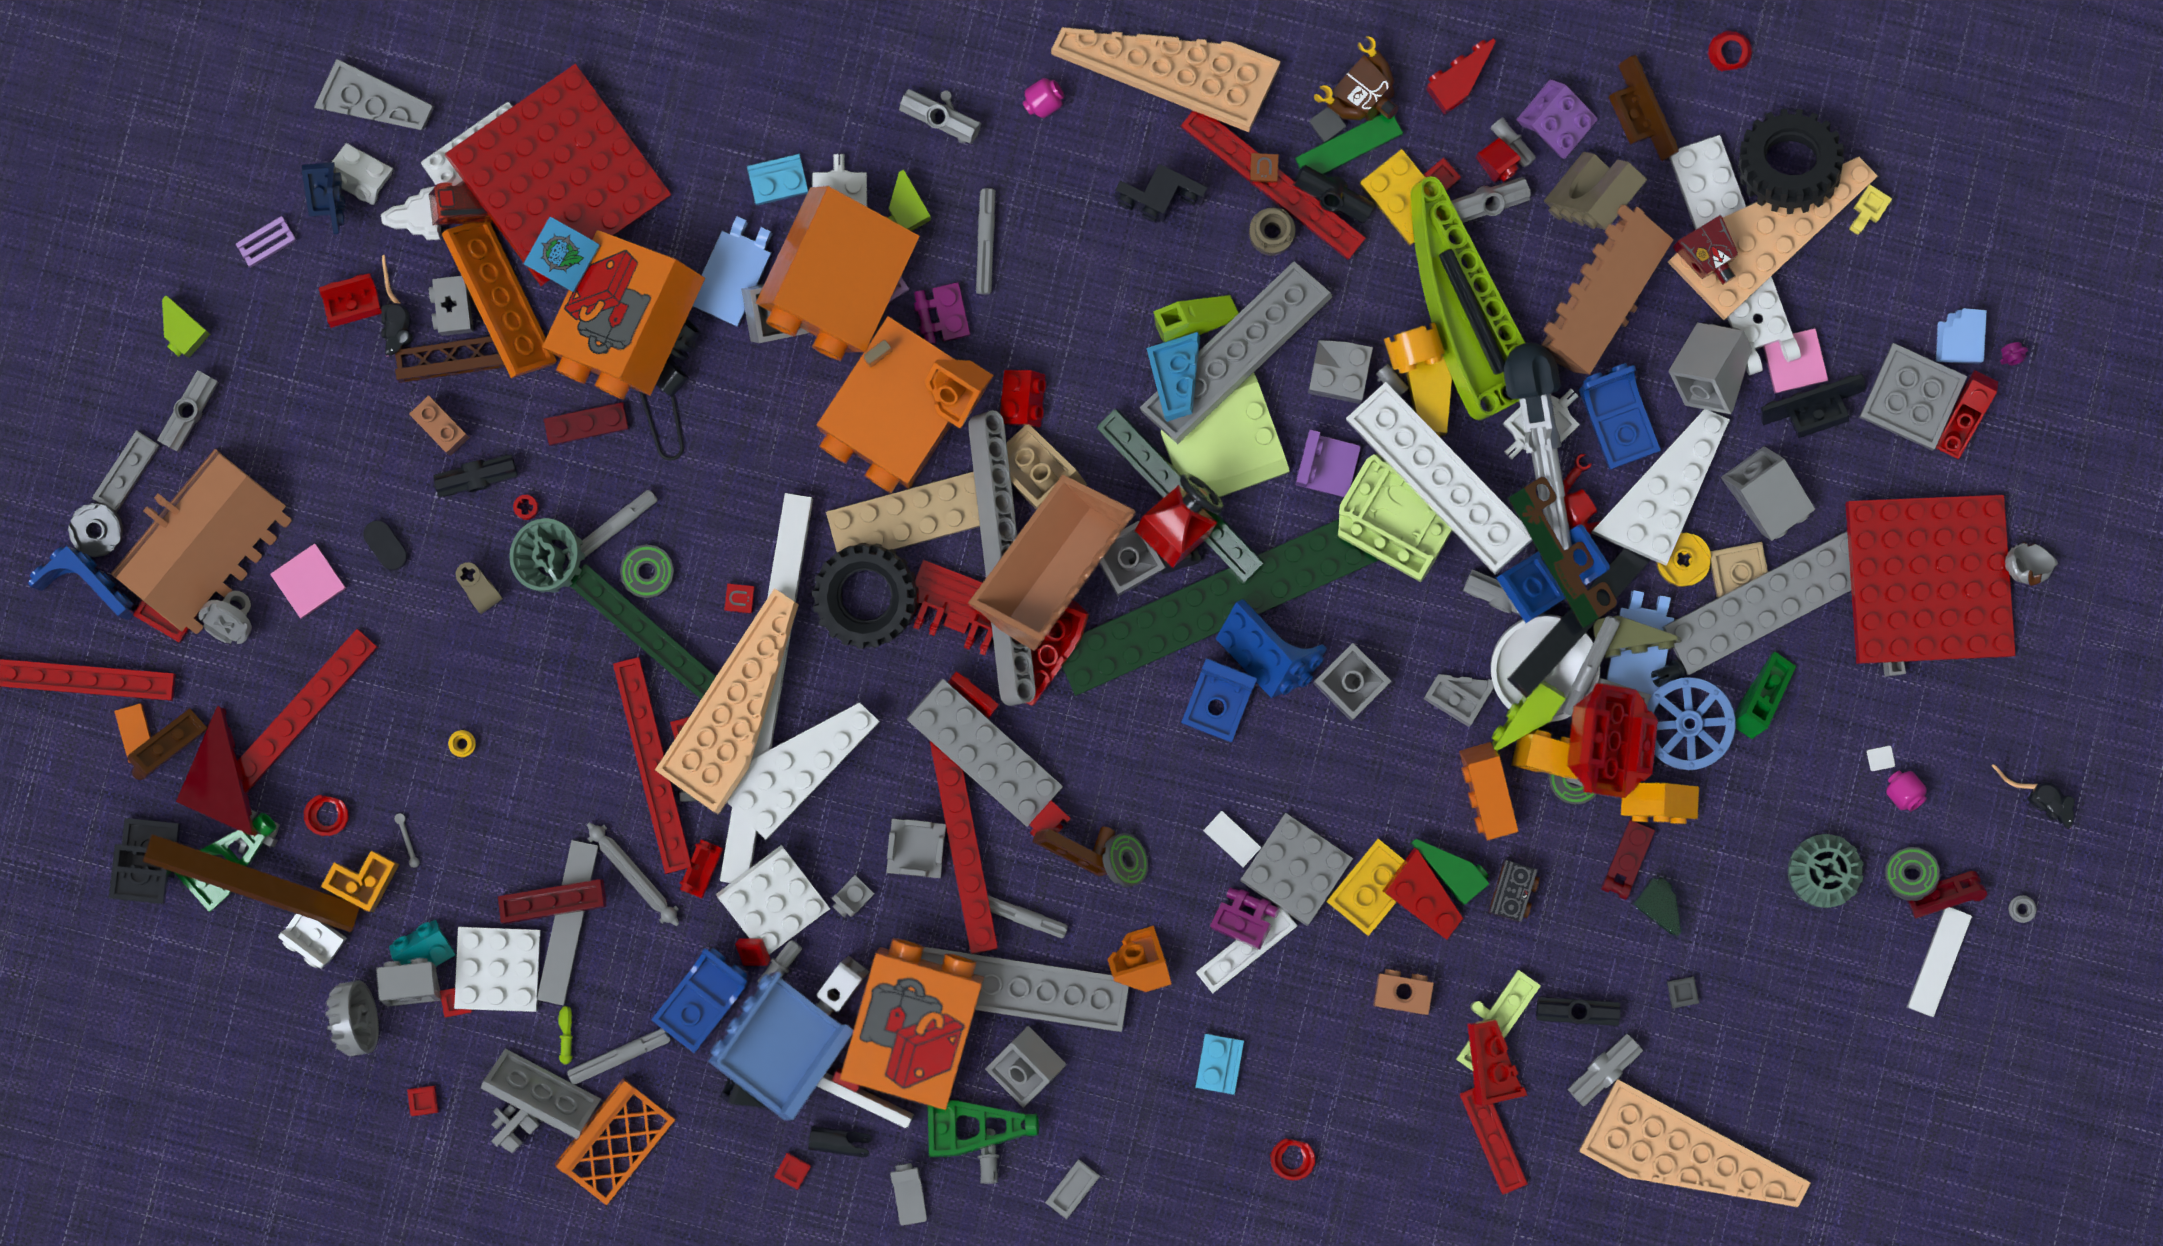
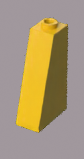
M1443 354L1441 355L1442 360L1439 362L1425 365V362L1422 361L1415 364L1417 369L1406 372L1413 410L1439 437L1440 435L1445 436L1447 434L1452 377Z

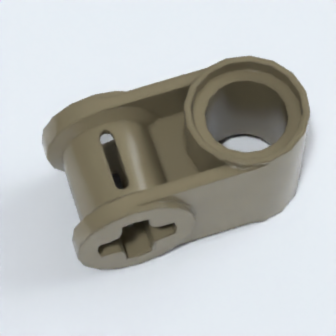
M470 562L463 563L457 568L456 579L480 614H483L503 599L489 579H486L475 564ZM465 569L469 571L475 570L473 581L470 582L468 579L462 580L465 576L463 572Z

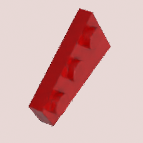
M1414 848L1382 892L1447 940L1463 917L1418 849Z
M1488 1019L1469 1023L1468 1033L1477 1105L1483 1106L1527 1096L1525 1088L1520 1086L1517 1079V1069L1515 1065L1511 1064L1507 1055L1508 1047L1497 1021Z

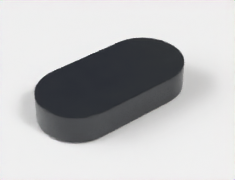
M381 521L370 522L364 529L363 536L365 542L385 568L389 570L402 568L407 561V552L387 524Z

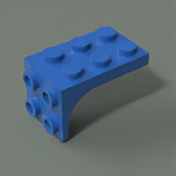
M1627 363L1612 368V371H1609V374L1606 376H1602L1600 372L1587 377L1579 389L1609 470L1661 451L1637 388L1635 365L1628 367Z
M1579 524L1570 530L1572 545L1577 542H1583L1594 561L1592 567L1579 575L1586 586L1607 572L1610 566L1585 527ZM1576 549L1573 553L1574 561L1578 565L1583 566L1587 562V556L1583 550ZM1539 551L1496 578L1525 623H1528L1566 599Z
M69 546L65 548L60 547L55 550L50 556L51 561L43 567L41 565L30 574L32 579L28 584L32 588L42 591L59 576L77 573L117 616L130 620L135 612L131 608L134 605L132 600L125 593H121L118 590L115 591L113 588L116 585L115 582L106 573L103 574L95 569L97 563L87 553L84 554L82 551L79 552Z
M1244 599L1235 603L1216 637V640L1250 676L1257 678L1256 683L1271 698L1280 694L1286 695L1299 686L1302 688L1307 686L1313 679L1312 674L1314 670L1323 662V655L1327 650L1323 644L1310 649H1302L1286 643Z
M706 948L703 949L694 966L651 1019L694 1054L748 986L747 974L736 965H733L732 968L724 963L725 957L714 948L710 951Z

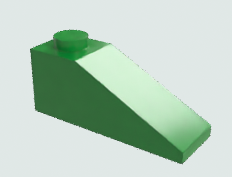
M1775 651L1768 658L1735 712L1736 729L1750 739L1769 727L1796 668L1794 664Z
M1414 839L1410 843L1414 848L1418 849L1426 863L1462 905L1468 903L1489 885V882L1486 880L1489 875L1481 865L1474 866L1473 863L1418 839Z

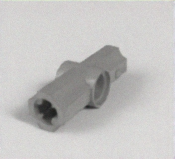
M911 89L907 90L901 100L900 111L927 123L932 128L940 129L969 144H973L979 134L981 122L953 110L948 105L940 104ZM940 109L945 113V120L941 124L935 119L936 112Z
M1520 177L1493 187L1482 186L1475 193L1452 200L1451 202L1462 223L1484 215L1496 216L1505 208L1529 201L1531 193L1526 179ZM1493 196L1492 202L1485 206L1486 200Z
M197 370L182 398L175 403L174 412L157 441L179 452L192 428L201 419L202 411L219 382ZM187 405H193V415L189 418H184L182 415L183 408Z
M1471 570L1463 592L1489 602L1490 606L1498 610L1520 615L1498 580Z
M1628 1034L1624 1035L1610 1050L1598 1056L1587 1067L1588 1070L1571 1084L1567 1090L1584 1107L1604 1087L1606 1089L1622 1075V1070L1632 1063L1643 1050Z

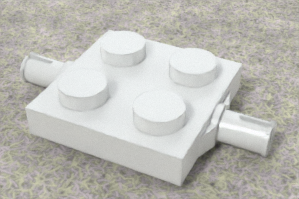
M838 154L833 155L834 170L827 173H812V187L830 186L867 207L866 173L846 171L844 167V154H840V165L838 164Z
M1569 389L1560 399L1551 395L1556 427L1561 442L1580 425L1570 415L1567 408L1578 398V395L1575 393L1567 400L1574 392L1572 389ZM1521 407L1503 423L1515 439V442L1504 451L1508 455L1513 449H1516L1509 455V458L1512 460L1522 449L1526 450Z

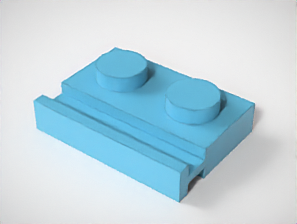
M799 154L747 166L756 206L808 193Z
M1205 1034L1195 1088L1234 1095L1244 1041Z

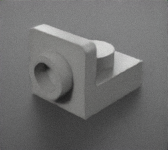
M854 875L832 897L836 902L832 907L843 917L847 914L853 917L875 893Z

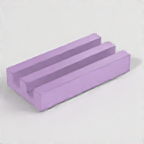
M281 216L237 242L236 246L251 268L295 242L296 238ZM282 226L280 230L276 231L275 233L271 234L270 236L266 237L265 239L261 240L260 242L256 243L250 248L245 249L247 245L251 244L252 242L256 241L257 239L261 238L262 236L266 235L267 233L271 232L277 227ZM287 234V238L251 259L249 256L282 235Z

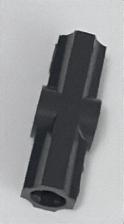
M1307 165L1301 167L1293 182V185L1319 199L1321 207L1329 212L1341 211L1360 223L1366 222L1375 205L1370 200L1348 189V184L1344 179L1336 176L1328 178Z
M512 454L488 461H472L461 465V468L433 475L439 498L465 491H480L489 488L491 484L518 477Z
M1548 997L1537 998L1536 1021L1619 1026L1620 1002ZM1575 1004H1581L1585 1008V1014L1581 1019H1575L1571 1014V1009Z

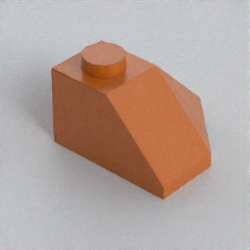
M936 360L925 379V384L928 391L931 390L933 393L937 414L961 429L985 392L993 375L972 361Z
M1154 926L1127 933L1122 940L1123 945L1117 953L1113 952L1107 959L1115 982L1144 992L1171 985L1167 965Z

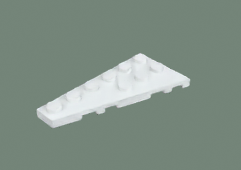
M1704 409L1591 533L1666 566L1730 419Z
M858 703L753 758L749 769L727 803L767 840L873 730L879 721L861 703Z

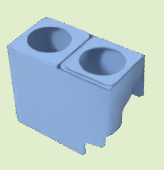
M1963 308L1955 313H1949L1946 322H1938L1937 362L1978 365L1984 361L1987 310Z

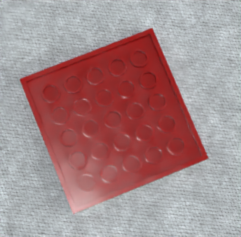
M576 64L445 153V157L523 263L549 217L593 240L597 230L612 236L616 235L671 195ZM527 267L540 286L550 281L549 278Z
M2004 495L1845 502L1856 664L2015 656L2010 574L2005 567L2008 545Z

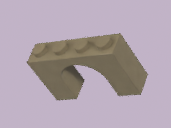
M1583 152L1545 198L1544 202L1550 207L1548 210L1550 214L1558 220L1563 218L1569 223L1574 221L1580 226L1585 224L1592 229L1597 227L1606 230L1609 224L1618 216L1617 211L1622 204L1627 205L1647 179L1629 162L1617 159L1612 167L1609 168L1595 154Z

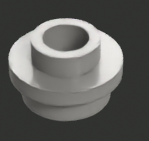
M2017 896L2009 904V914L2017 922H2029L2036 914L2035 902L2028 896ZM2020 904L2026 906L2024 914H2020L2017 910Z

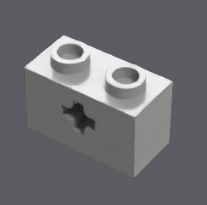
M462 276L432 279L433 287H429L430 302L435 303L436 313L432 314L434 330L438 329V333L441 336L474 332L470 294ZM449 300H452L457 305L452 307V312L444 308V306L449 305Z

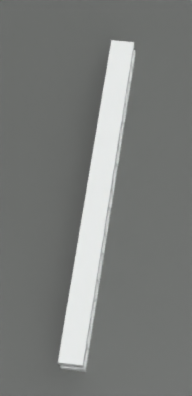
M788 493L784 495L768 597L775 588L796 602L813 503L812 497ZM790 635L752 759L772 749ZM733 808L720 877L721 882L727 883L733 882L752 867L758 833Z

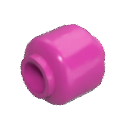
M1042 78L1025 90L1026 100L1023 101V104L1030 115L1035 113L1038 117L1045 118L1062 107L1064 93L1055 80L1050 81L1047 78Z
M1897 771L1888 779L1890 784L1886 789V794L1900 810H1909L1911 812L1925 802L1927 788L1914 772L1907 771L1902 773Z

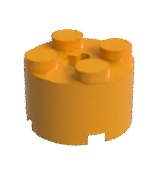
M1435 322L1429 324V330L1426 329V326H1420L1393 335L1395 341L1391 342L1389 337L1384 339L1393 370L1398 369L1399 373L1402 374L1417 369L1416 363L1424 361L1425 365H1429L1442 360L1441 355L1445 351Z

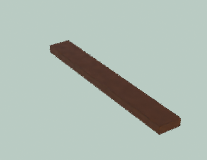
M153 834L150 837L143 858V862L348 932L352 931L358 914L359 906L346 900Z

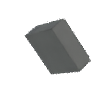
M1328 107L1309 120V124L1323 143H1326L1346 128L1340 117Z
M1694 977L1666 982L1671 1008L1699 1004Z

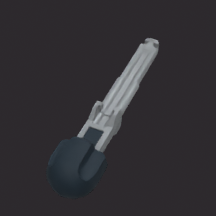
M1524 343L1516 346L1509 353L1504 365L1507 396L1511 399L1520 400L1525 429L1526 453L1532 454L1535 478L1537 480L1540 477H1545L1556 494L1555 502L1542 509L1543 514L1563 549L1566 550L1572 546L1557 450V448L1561 447V440L1556 427L1551 393L1558 391L1561 387L1558 366L1554 356L1545 347L1537 343ZM1544 484L1537 485L1539 499L1543 501L1548 500L1550 496L1549 489Z

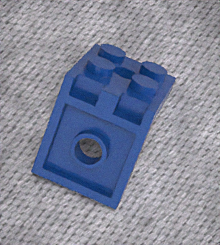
M1206 659L1181 724L1232 743L1257 678ZM1219 700L1223 703L1224 711L1220 715H1212L1209 712L1208 705L1211 701Z

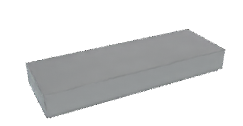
M136 430L92 499L101 504L108 505L117 512L160 445Z

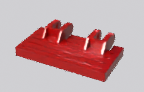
M923 560L915 580L916 587L919 588L917 602L918 605L921 604V608L913 628L919 630L922 627L928 607L937 610L935 619L929 628L930 635L935 636L944 613L947 614L943 626L965 634L969 623L972 624L964 644L966 649L972 647L978 627L984 628L988 632L980 646L979 654L985 656L993 638L992 624L988 618L968 603L982 585V582Z

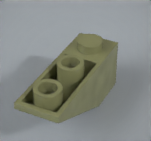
M1614 616V618L1620 621V625L1605 653V658L1621 656V651L1631 650L1632 654L1648 652L1647 647L1658 646L1659 650L1675 648L1674 643L1681 642V638L1622 616ZM1605 618L1598 619L1593 624L1595 639Z

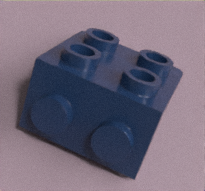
M335 162L303 164L302 176L309 217L331 215L333 234H339L340 226L345 225L344 212L346 211L344 195L341 196L340 188H342L341 172H336Z

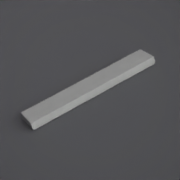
M571 840L562 885L592 880L599 846ZM585 911L555 916L537 1000L565 1005Z

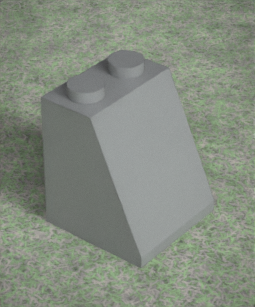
M1697 322L1669 369L1671 378L1685 406L1732 414L1752 349L1743 330Z
M1765 446L1721 477L1761 534L1771 541L1784 536L1790 527L1805 521L1809 514L1815 510L1786 460Z

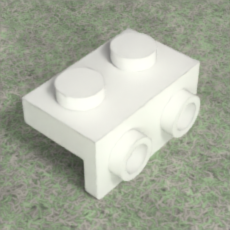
M347 143L332 161L335 162L336 172H341L342 189L372 205L377 201L378 192L390 178L393 168Z
M298 914L294 916L287 928L278 936L283 940L282 943L286 948L299 952L305 957L304 960L309 965L321 969L331 962L347 939L330 925Z

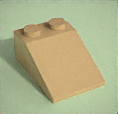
M1025 425L1006 443L1011 484L1036 510L1062 475L1085 486L1087 485L1078 471L1032 426Z

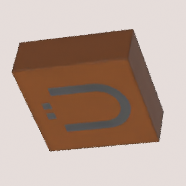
M1251 153L1250 181L1277 183L1278 154Z

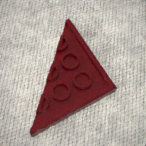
M217 706L176 802L256 837L257 831L256 828H253L250 816L252 811L248 795L245 794L242 784L244 779L240 763L236 760L234 752L235 743L232 731L228 727L225 717L227 712L226 709Z

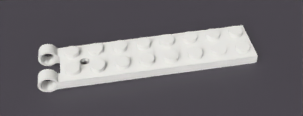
M1720 135L1680 148L1678 153L1670 157L1695 230L1719 215L1723 218L1746 207ZM1771 276L1727 317L1731 328L1743 330L1752 349L1746 366L1748 375L1763 371L1760 357L1755 349L1778 341L1786 362L1801 358L1799 346L1793 337ZM1760 314L1763 317L1762 323H1755L1753 316Z

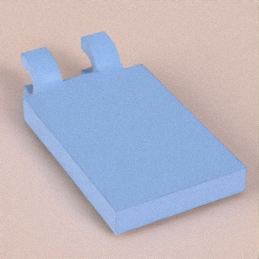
M738 216L735 218L730 234L724 231L721 232L701 275L705 277V280L692 306L736 327L739 326L745 313L741 289L758 285L772 255L765 250L772 236L771 231L761 227L756 241L742 235L748 222Z
M1631 591L1628 609L1620 608L1618 616L1664 631L1663 626L1674 621V618L1666 617L1670 597L1658 596L1656 609L1651 610L1641 608L1644 592ZM1658 646L1647 647L1648 652L1632 654L1631 650L1621 651V656L1610 658L1606 680L1650 694L1652 697L1660 687L1653 683V680L1657 679L1658 676L1651 678V672L1665 667L1668 649L1659 650Z

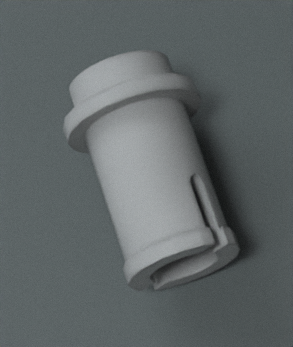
M1386 364L1376 373L1378 382H1386L1399 396L1409 389L1389 364Z

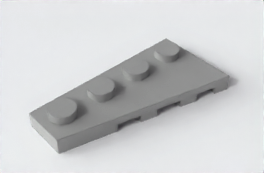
M336 59L314 108L424 130L435 106Z

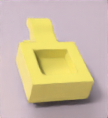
M1869 184L1853 208L1860 213L1849 230L1858 235L1862 232L1869 219L1876 223L1892 198Z

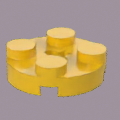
M1680 533L1667 565L1665 566L1657 562L1658 571L1670 584L1677 587L1692 586L1701 581L1709 571L1710 549L1699 536ZM1681 552L1682 555L1688 553L1691 558L1688 560L1690 565L1688 567L1683 564L1678 565V553Z

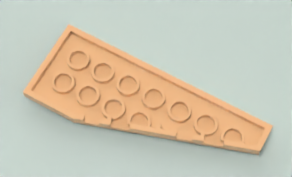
M1062 28L1051 49V54L1247 132H1250L1280 67V61L1232 42L1221 41V44L1207 43V40L1197 39L1196 42L1179 40L1178 37L1143 34L1125 36L1120 32L1102 34L1094 33V30Z
M1857 157L1843 164L1840 183L1838 187L1834 188L1833 196L1830 199L1825 196L1823 205L1817 207L1814 203L1810 204L1809 212L1803 213L1801 207L1794 208L1793 214H1787V208L1779 207L1778 211L1774 212L1771 211V204L1766 202L1763 206H1760L1756 202L1723 217L1738 251V256L1728 263L1736 277L1724 285L1721 284L1715 273L1704 279L1700 278L1678 253L1668 263L1725 320L1875 180L1877 175L1860 157Z
M775 588L655 769V771L717 814L720 813L749 769L799 605Z
M1618 1079L1614 1082L1579 1149L1580 1153L1627 1178L1795 1207L1799 1206L1810 1185V1182Z

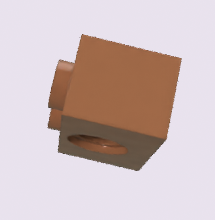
M429 395L409 413L449 456L470 438Z
M1385 969L1384 974H1378L1373 1006L1424 1015L1429 1014L1433 982H1427L1428 976L1412 974L1411 979L1400 977V971ZM1403 983L1407 984L1411 989L1410 996L1405 1000L1400 999L1396 994L1397 987Z

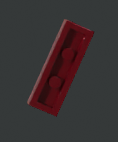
M623 402L544 419L549 446L629 430Z

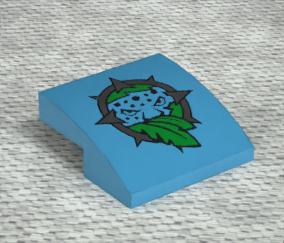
M549 217L523 264L575 293L601 245Z

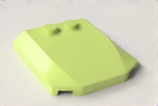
M1254 372L1179 444L1161 430V436L1172 466L1181 475L1189 473L1202 480L1218 497L1290 472Z
M1378 453L1366 459L1339 508V538L1419 582H1422L1453 531Z

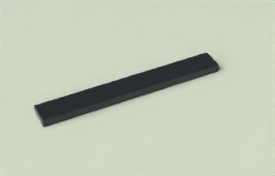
M1624 548L1609 564L1610 569L1599 576L1587 590L1589 591L1599 583L1605 582L1615 598H1617L1651 559ZM1604 589L1598 590L1596 594L1598 602L1602 606L1609 605L1610 596L1608 592ZM1570 608L1507 680L1526 698L1529 697L1598 619L1582 628L1572 608Z

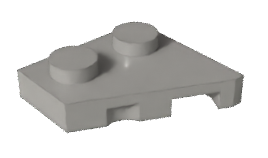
M1438 674L1423 699L1470 727L1494 686L1490 679L1485 681L1475 680L1470 677L1455 678L1450 675Z

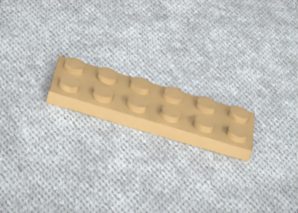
M974 472L826 512L837 552L850 545L854 546L859 543L871 545L877 543L888 550H896L980 527Z

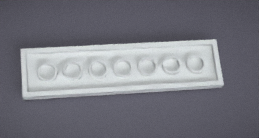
M1386 382L1346 418V421L1494 574L1498 573L1532 541L1518 517Z

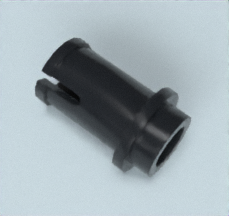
M1674 659L1670 661L1669 665L1652 671L1651 678L1658 676L1657 679L1653 680V683L1657 687H1661L1675 679L1684 678L1687 672L1682 662Z

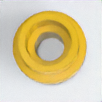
M459 730L450 736L448 746L455 756L467 757L475 750L476 740L470 732ZM460 739L467 741L466 748L460 749L458 747Z

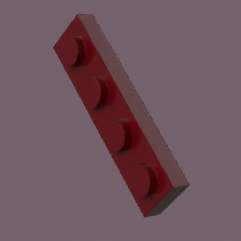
M602 879L498 896L500 920L503 924L607 907L604 880Z

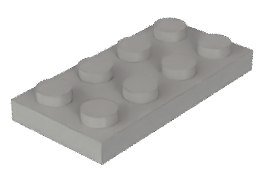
M507 1049L503 1051L481 1086V1089L576 1139L580 1136L601 1101L599 1097Z

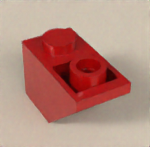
M1500 137L1476 156V159L1494 183L1500 179L1504 183L1513 177L1519 169L1518 164L1521 160L1520 156Z

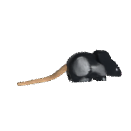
M382 255L386 292L393 303L382 306L381 319L385 328L382 329L381 336L386 340L385 355L391 356L400 351L404 346L410 344L413 336L409 332L411 324L410 312L391 291L385 255Z
M1992 765L2000 777L2009 785L2016 788L2032 789L2027 800L2038 810L2046 811L2045 815L2050 820L2058 819L2067 829L2072 827L2074 819L2073 808L2075 805L2073 797L2069 795L2064 796L2056 785L2048 782L2039 784L2016 783L2008 779L1996 765Z

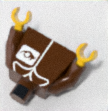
M1366 36L1370 41V47L1364 49L1363 45L1358 42V48L1360 51L1368 53V58L1363 55L1333 90L1326 85L1320 86V89L1325 91L1326 96L1323 99L1320 95L1315 94L1314 99L1319 103L1326 102L1327 107L1342 119H1366L1371 121L1379 112L1386 118L1391 119L1398 111V106L1391 101L1395 94L1392 87L1394 77L1389 63L1379 50H1375V40L1372 37Z

